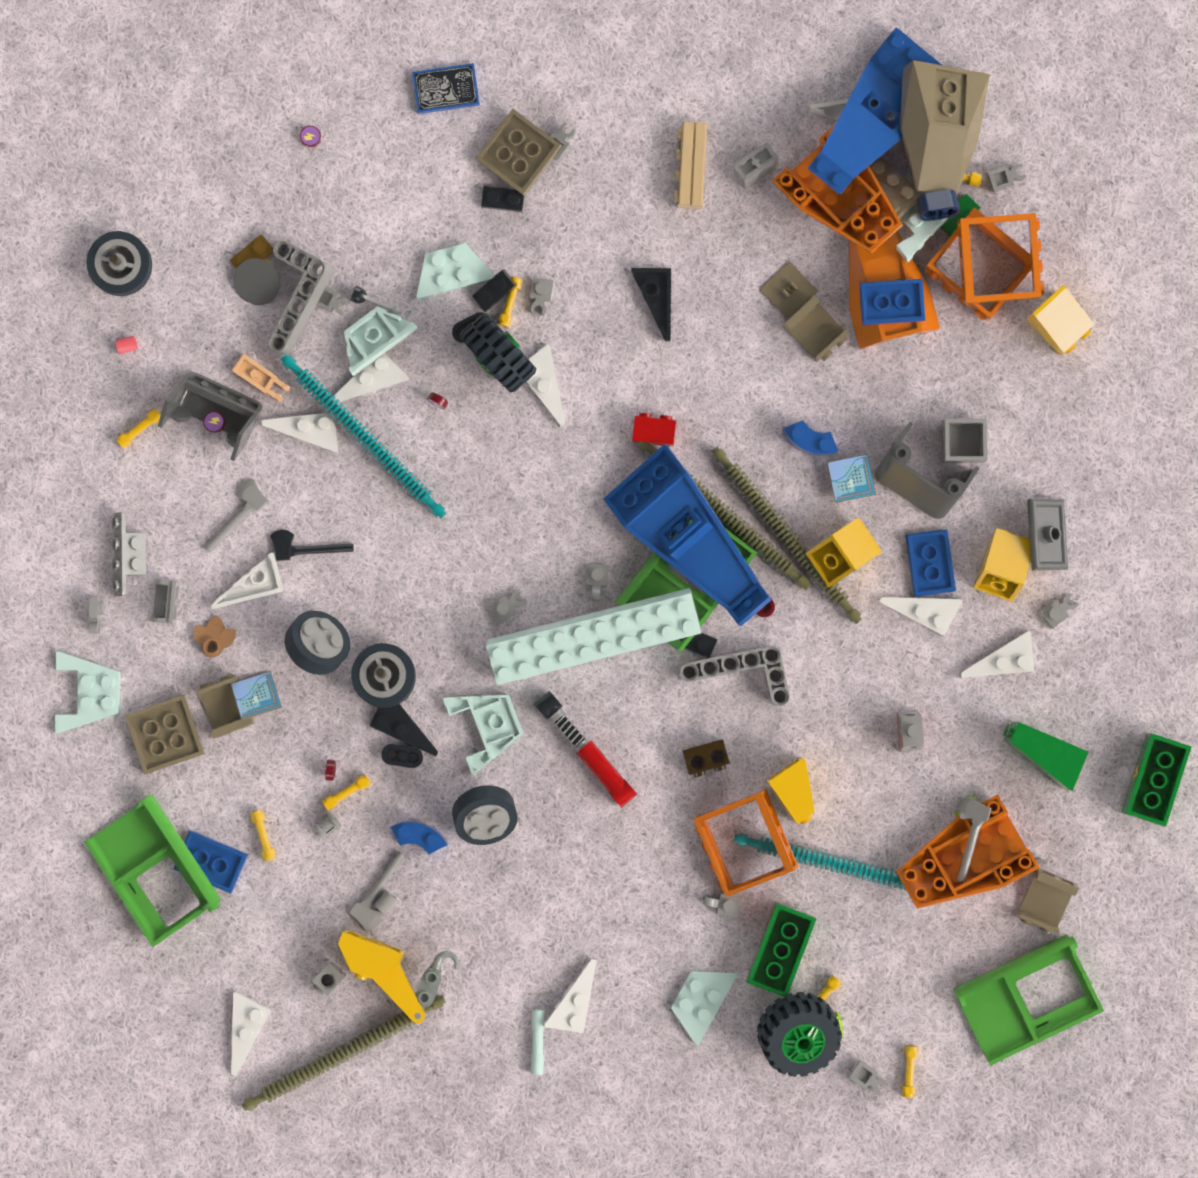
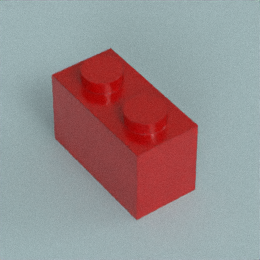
M639 413V416L634 418L632 442H647L659 446L666 444L669 447H673L677 420H672V416L667 415L653 418L652 414Z

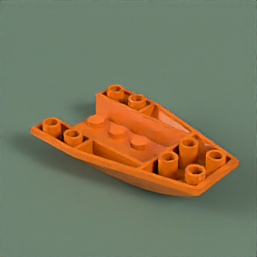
M833 125L819 138L820 146L793 170L786 167L772 182L800 211L867 252L873 253L903 225L870 166L858 174L841 195L807 169L824 147L835 126Z
M898 230L873 253L867 252L848 240L849 312L859 350L917 333L921 335L940 330L930 288L913 258L906 262L896 250V245L903 242ZM923 279L925 321L862 326L859 283Z
M998 794L981 803L992 809L989 820L985 821L979 830L965 882L958 881L957 877L970 835L972 819H961L960 816L956 817L896 871L916 909L1000 889L1040 868L1030 849L1026 848L1011 822L1008 811Z

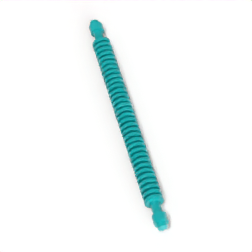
M285 354L280 359L282 365L287 370L290 369L297 376L295 381H300L299 384L301 386L304 385L303 388L305 390L309 388L307 392H312L311 396H316V401L321 399L318 403L320 405L324 403L322 407L324 409L328 407L326 409L328 413L332 410L330 415L334 416L336 414L334 419L340 418L338 423L344 422L341 426L343 428L348 426L345 430L348 432L351 429L349 434L352 436L355 433L353 438L357 439L359 437L357 442L363 441L361 446L367 445L364 449L366 451L371 449L368 453L371 455L374 452L372 457L376 458L378 456L376 461L382 460L380 465L386 464L384 469L390 468L387 472L390 474L393 471L394 473L391 476L394 478L397 475L395 480L401 479L399 484L405 483L403 488L409 487L407 492L409 493L412 490L413 492L410 495L413 497L416 494L417 496L414 499L418 500L420 498L419 504L424 502L431 509V513L435 517L441 519L446 515L445 508L440 503L437 504L429 496L432 492L429 490L426 493L428 488L422 489L424 484L418 485L420 480L414 481L416 476L414 475L411 478L410 476L413 473L410 471L407 474L409 469L405 468L403 470L405 465L399 466L401 461L395 462L397 457L391 458L394 454L391 452L388 455L387 453L390 450L386 449L384 451L386 446L382 445L380 447L382 442L376 443L378 439L376 437L372 439L374 435H368L370 431L367 430L365 432L366 427L363 426L361 428L363 425L361 422L356 424L359 420L357 418L353 420L355 417L353 414L349 417L351 412L347 411L345 413L347 408L341 409L343 404L337 405L340 401L338 399L334 401L336 397L334 395L330 397L332 395L330 391L326 394L328 389H323L324 385H319V380L314 382L317 378L315 376L312 377L313 374L311 372L307 374L309 372L307 368L303 371L291 355Z
M735 834L733 842H736L739 846L745 847L748 845L755 847L758 853L763 849L762 854H766V851H768L767 855H771L773 852V857H776L778 853L772 839L769 842L767 837L763 841V836L758 840L748 837L747 834ZM792 844L791 846L796 861L799 859L800 864L804 860V865H808L810 861L809 866H813L815 863L814 867L818 868L820 864V869H823L825 866V870L830 868L831 872H834L836 868V873H839L841 869V874L843 875L846 871L847 876H850L851 873V877H855L857 874V878L860 879L862 875V880H865L867 877V881L872 879V882L876 883L878 879V884H881L883 880V885L888 883L889 887L893 885V888H897L899 884V889H903L904 885L898 874L896 873L895 875V870H892L890 873V869L885 871V868L881 867L880 869L879 866H876L874 870V865L872 864L869 868L868 863L864 866V862L859 864V861L855 860L853 864L852 859L848 863V858H844L843 861V857L839 856L837 860L838 856L834 855L832 859V854H829L827 857V853L824 852L822 855V852L818 851L816 855V850L814 849L811 853L810 848L806 852V847H802V850H800L801 846H797L796 849V845Z

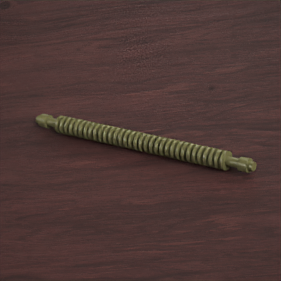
M636 441L639 444V448L643 451L646 450L651 455L657 451L651 443ZM701 482L697 483L698 488L715 511V514H719V520L722 517L724 518L721 521L722 523L727 521L725 526L732 525L729 529L735 528L733 532L735 534L740 532L737 536L740 538L743 535L744 537L741 540L748 539L746 544L752 543L749 547L756 546L754 550H760L757 553L758 555L764 553L762 558L764 559L767 556L766 562L772 560L770 565L773 566L775 563L774 569L780 567L778 572L784 571L782 576L785 577L788 574L796 581L795 584L800 589L804 588L807 590L811 585L808 582L809 579L804 575L801 576L793 569L794 563L789 565L791 562L789 559L785 562L784 560L787 558L785 555L783 558H781V552L777 555L776 553L779 551L777 548L774 551L772 550L774 548L773 545L769 548V541L766 544L764 543L766 541L765 538L761 541V534L758 537L756 536L758 534L757 531L753 534V527L749 530V524L744 526L745 520L741 523V517L736 519L737 513L732 515L734 511L728 512L729 506L724 508L726 505L724 502L721 505L719 504L722 501L721 499L716 501V495L713 498L711 497L714 494L712 491L708 494L709 489L707 488L704 491L703 489L706 486L703 484L700 487Z
M718 446L711 451L713 453L712 457L727 470L724 472L725 475L730 474L727 478L729 480L732 477L734 478L731 482L732 484L737 482L734 486L736 488L740 486L739 492L744 490L741 493L742 496L747 494L745 499H751L748 503H755L752 505V508L754 509L757 506L758 508L755 511H761L758 515L760 517L763 514L765 515L762 518L763 521L768 519L766 524H772L769 528L775 527L773 533L778 531L779 533L776 536H782L779 540H786L783 545L785 546L788 543L789 546L786 548L788 550L792 548L790 553L796 552L793 555L794 558L799 556L797 561H803L800 565H807L804 567V570L809 568L810 570L807 573H813L810 577L812 579L815 576L817 577L814 582L820 581L818 586L823 585L821 590L827 589L825 595L830 593L831 595L828 598H834L831 602H838L835 607L841 606L848 614L847 618L851 622L859 623L862 620L861 614L848 603V595L843 597L846 592L840 593L842 588H836L839 585L838 583L830 588L827 586L806 555L805 549L808 547L805 545L802 548L804 542L798 543L801 539L799 537L797 539L794 538L797 536L796 533L791 535L794 530H787L790 526L789 524L786 527L784 526L787 523L786 521L781 523V520L784 518L782 516L779 519L777 518L780 514H774L776 509H770L773 507L772 504L767 506L769 501H763L766 499L765 496L760 498L763 493H756L759 489L758 487L753 489L756 486L754 483L750 486L752 480L746 481L749 477L747 475L743 477L744 471L739 472L742 468L736 469L738 464L735 463L733 465L726 457L725 451L722 448L719 449Z
M435 996L433 1003L424 1009L425 1013L443 1007V1004L446 1003L444 996ZM403 1011L401 1012L402 1017L400 1014H397V1019L394 1016L392 1021L390 1019L387 1020V1023L384 1021L382 1023L383 1027L379 1024L377 1028L373 1027L372 1030H368V1034L364 1032L363 1036L361 1034L358 1036V1039L355 1037L353 1041L349 1040L348 1043L340 1045L339 1049L336 1047L334 1051H329V1054L325 1053L324 1056L316 1058L315 1062L312 1060L310 1064H305V1067L301 1066L300 1069L292 1071L291 1075L288 1073L286 1077H281V1080L277 1079L276 1082L268 1084L267 1088L264 1086L262 1093L245 1099L244 1103L241 1104L244 1111H251L265 1100L270 1103L272 1099L276 1100L277 1096L280 1098L282 1094L285 1095L287 1092H291L292 1089H296V1086L300 1087L301 1083L304 1085L306 1081H311V1078L315 1079L316 1076H320V1072L324 1074L325 1070L328 1072L330 1068H335V1065L339 1066L340 1063H344V1059L348 1061L349 1057L352 1059L354 1055H359V1052L363 1053L364 1050H368V1046L372 1048L373 1044H378V1041L381 1043L383 1039L387 1040L388 1037H392V1033L396 1035L397 1031H402L401 1027L405 1030L407 1026H412L411 1022L413 1025L416 1023Z

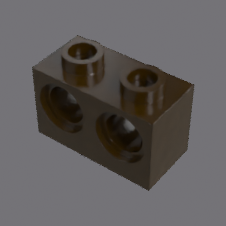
M723 739L682 750L688 774H693L694 778L706 775V770L714 769V772L724 770L726 765L730 764ZM715 750H719L722 753V759L719 762L711 760V753ZM694 756H699L702 759V765L698 768H694L690 764L691 758Z

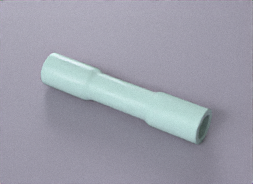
M542 1009L532 1010L531 1074L536 1075L543 1074V1022L545 1010Z

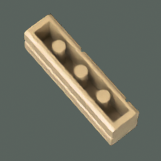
M682 122V128L677 129V140L681 141V148H676V161H680L679 169H675V181L679 182L678 190L674 189V202H678L677 208H703L707 123Z

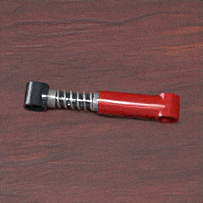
M550 691L534 703L546 720L550 719L552 723L555 722V726L559 727V731L566 735V740L569 739L571 741L570 744H573L577 751L576 755L595 775L621 808L638 795L592 740L588 741L587 738H584L585 735L580 734L581 731H578L577 726H574L573 722L569 721L570 718L565 716L566 713L562 710L563 706Z

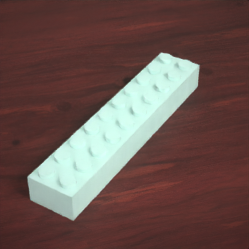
M687 588L487 639L486 648L496 683L500 685L701 634V627L691 589Z

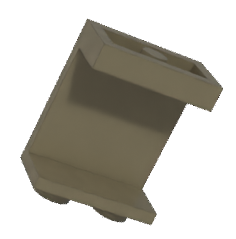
M814 295L784 323L783 327L818 362L820 359L825 361L833 354L831 349L835 345L840 347L848 340L846 335L849 331L847 328L844 330L819 304L820 300Z
M232 674L220 678L221 682L213 684L211 681L200 685L201 689L196 691L197 695L201 697L213 729L211 730L213 739L255 724L253 717L241 720L230 683L239 681L238 676L232 677Z
M1041 868L1037 869L1017 912L1019 918H1021L1020 921L1030 926L1032 924L1038 925L1046 933L1051 934L1054 932L1058 934L1060 931L1058 925L1071 896H1076L1078 892L1077 884Z

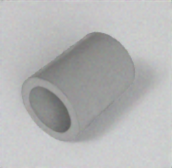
M386 890L374 903V906L385 914L397 899Z

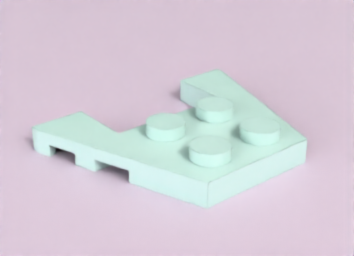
M916 203L900 219L912 236L897 244L896 250L906 262H909L916 251L924 246V242L930 236L932 237L948 218L923 221L920 218L918 204Z
M56 652L57 671H78L77 715L55 714V733H62L120 714L119 671L63 652Z
M509 695L443 698L449 716L471 709L486 748L481 752L465 757L472 775L476 774L524 734Z

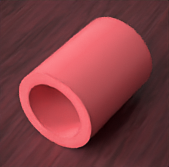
M135 336L115 340L119 354L138 350Z

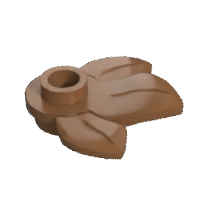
M219 616L213 617L207 623L206 628L200 625H196L194 628V638L202 645V651L208 657L220 655L222 649L230 647L236 637V630H225L223 621ZM211 643H214L216 645V649L214 651L209 650V645Z

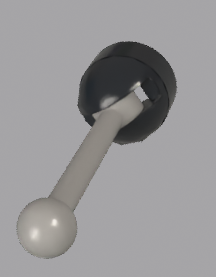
M357 285L350 301L358 304L368 301L390 310L396 315L400 312L398 307H391L367 297L366 291Z

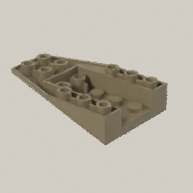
M915 60L903 68L900 130L916 192L930 193L950 189L958 194L979 139L990 74Z

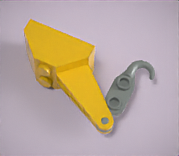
M347 929L342 932L338 943L350 971L355 973L354 977L365 981L368 978H372L405 1014L417 1024L424 1021L426 1017L424 1009L434 1001L442 978L441 964L443 959L451 958L454 961L455 969L459 966L456 954L451 951L440 952L434 958L433 963L424 971L415 993L400 964L405 953L404 950Z

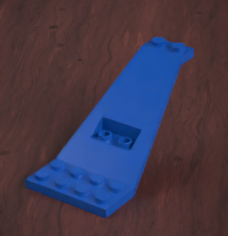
M897 27L869 60L824 147L807 168L839 195L858 174L902 139L900 117L903 68L913 60L942 65ZM876 99L878 106L872 107L870 104L871 100ZM887 113H893L894 119L888 120L886 117Z
M664 444L603 498L626 530L723 606L739 626L744 625L772 600L689 472L668 445Z

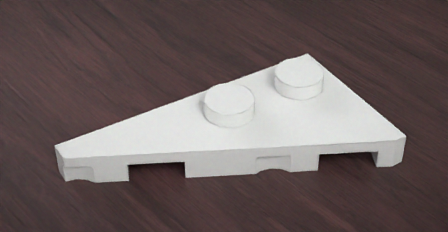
M547 344L529 358L537 370L527 383L559 425L562 426L565 420L549 344Z
M384 353L348 381L334 395L336 397L334 401L338 399L339 403L348 399L407 382L410 378Z
M330 413L261 420L262 426L339 453L335 415L331 416Z
M275 553L267 555L262 562L253 567L248 574L244 575L227 592L217 598L211 604L212 610L284 592Z
M590 959L584 965L576 981L571 983L564 993L562 1000L554 1007L555 1010L550 1017L543 1022V1027L579 1033L584 1032L597 960Z

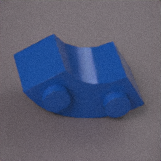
M804 420L787 426L782 430L787 440L804 453L813 456H828L838 452L831 432H815L806 425Z
M407 821L391 826L400 846L416 844L424 848L428 855L449 844L437 829L425 823Z

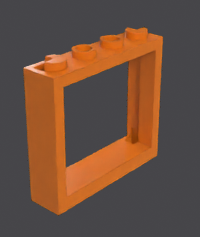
M973 208L965 218L985 216L976 208ZM994 223L975 225L1024 266L1002 294L1013 293L1031 271L1030 254ZM957 227L924 266V269L927 270L926 274L931 279H937L943 284L942 288L950 294L953 292L958 296L957 300L963 306L971 307L976 317L980 320L985 319L988 321L1005 301L994 302L989 310H986L979 303L963 304L962 296L965 297L963 290L934 266L958 237Z
M1036 213L962 218L957 220L961 284L963 294H965V297L962 296L963 304L1027 300L1042 297L1044 282L1040 281V273L1043 272L1042 260H1039L1041 240L1037 237V231L1040 230V220L1036 218ZM1028 221L1033 292L974 296L969 225Z
M766 789L701 814L693 819L696 827L695 831L697 834H700L703 841L701 843L703 851L708 854L711 860L710 868L718 877V887L722 889L726 897L795 871L799 867ZM756 800L783 866L734 885L707 819Z

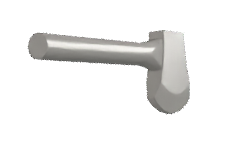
M254 479L247 480L239 486L237 497L245 500L246 503L204 547L209 553L250 512L256 509L260 510L268 502L260 492Z
M966 796L959 805L960 818L972 819L970 835L957 880L965 882L979 830L982 824L989 820L992 809L977 802L970 796Z
M399 851L369 894L361 902L357 901L349 912L362 924L366 931L375 929L381 921V911L372 909L371 905L405 857Z

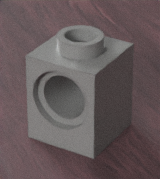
M331 961L312 980L315 984L313 987L321 995L323 993L328 995L344 979L346 974ZM323 975H331L333 977V984L326 985L323 982Z

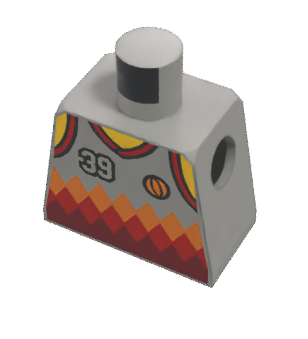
M918 710L896 712L900 752L921 750L924 746L922 715Z

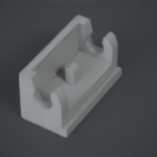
M767 142L733 165L737 177H740L745 189L780 167L779 157Z
M156 580L152 622L176 624L179 582Z

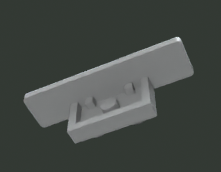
M125 512L114 513L112 518V528L114 529L112 569L115 571L112 589L115 592V597L126 596V575H146V533H126Z

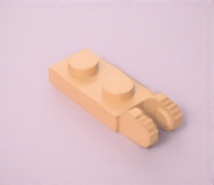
M242 354L231 370L279 402H282V396L270 390L274 383L279 385L284 391L289 392L291 389L280 381L276 375L245 354Z

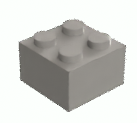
M944 419L942 421V463H984L988 460L987 419Z

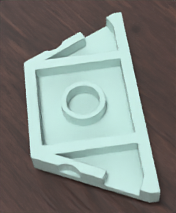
M466 243L426 253L417 291V299L491 280L494 274Z
M376 307L344 331L351 374L353 376L418 329V327L413 322L410 323L401 319L396 314H390L385 309Z
M691 970L673 1002L671 1009L697 1046H699L738 975L735 972Z

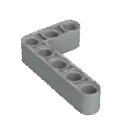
M279 241L274 245V255L278 259L304 272L268 342L272 351L288 355L295 347L332 276V268L328 263L286 241ZM288 247L289 251L287 255L284 256L283 252ZM305 257V263L300 265L301 259ZM320 266H322L323 270L318 275L317 270ZM312 284L313 289L308 293V287ZM303 303V309L298 312V306ZM293 321V328L289 330L288 325ZM283 340V347L279 349V342Z
M775 646L683 664L679 670L680 677L686 682L763 667L770 701L776 706H783L789 701V690L781 652ZM768 650L776 652V659L772 662L768 661L765 657ZM747 654H753L756 657L754 665L749 666L745 663V656ZM727 658L735 660L736 665L734 669L728 670L725 668L724 662ZM711 662L714 664L715 671L712 674H707L704 671L705 663ZM690 666L694 669L695 674L692 678H686L683 675L685 667ZM777 670L780 672L781 678L778 682H773L770 679L771 671ZM779 690L785 694V699L781 703L776 702L774 699L775 692Z

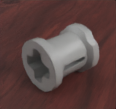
M331 812L328 813L327 818L314 825V828L324 840L336 828L340 829L342 827Z

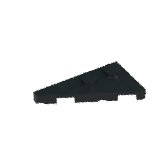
M631 268V273L665 342H670L671 268Z
M400 704L389 708H377L370 727L437 756V749Z

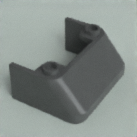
M191 372L183 377L166 398L158 427L162 428L169 418L177 422H185L192 416L203 421L209 412H219L225 418V427L222 431L228 433L226 441L234 448L230 460L235 461L249 440L260 416L262 405L253 398L198 373Z
M909 422L877 467L875 476L881 484L932 518L941 519L948 514L980 468L976 466L971 469L963 482L956 478H951L940 488L906 465L911 458V449L902 440L913 425Z

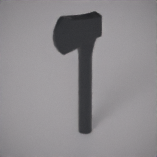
M278 530L270 535L275 549L276 561H291V557L302 554L354 552V544L293 546L294 534L288 530Z

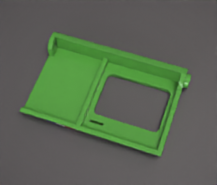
M726 529L749 565L757 552ZM653 551L615 603L620 606L690 588L701 627L719 603L704 591L697 592L669 570L670 564ZM694 635L685 637L682 642L677 639L667 643L679 652H682Z
M153 794L138 802L134 809L95 836L84 841L152 947L158 945L206 911L211 913L221 906L219 902L222 899ZM166 857H170L199 900L198 907L170 926L164 923L137 881L140 875Z
M1066 934L953 988L990 1066L1104 1012L1076 954L1075 949L1078 948V945L1073 936L1069 937ZM1067 958L1084 990V995L1039 1018L1033 1019L1016 986V982Z

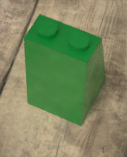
M1011 722V725L1007 724L1003 732V736H1006L1004 741L1059 787L1073 791L1089 752L1023 723Z

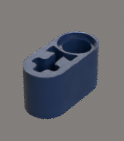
M954 190L924 193L917 198L920 218L923 221L951 218L960 213L957 194Z

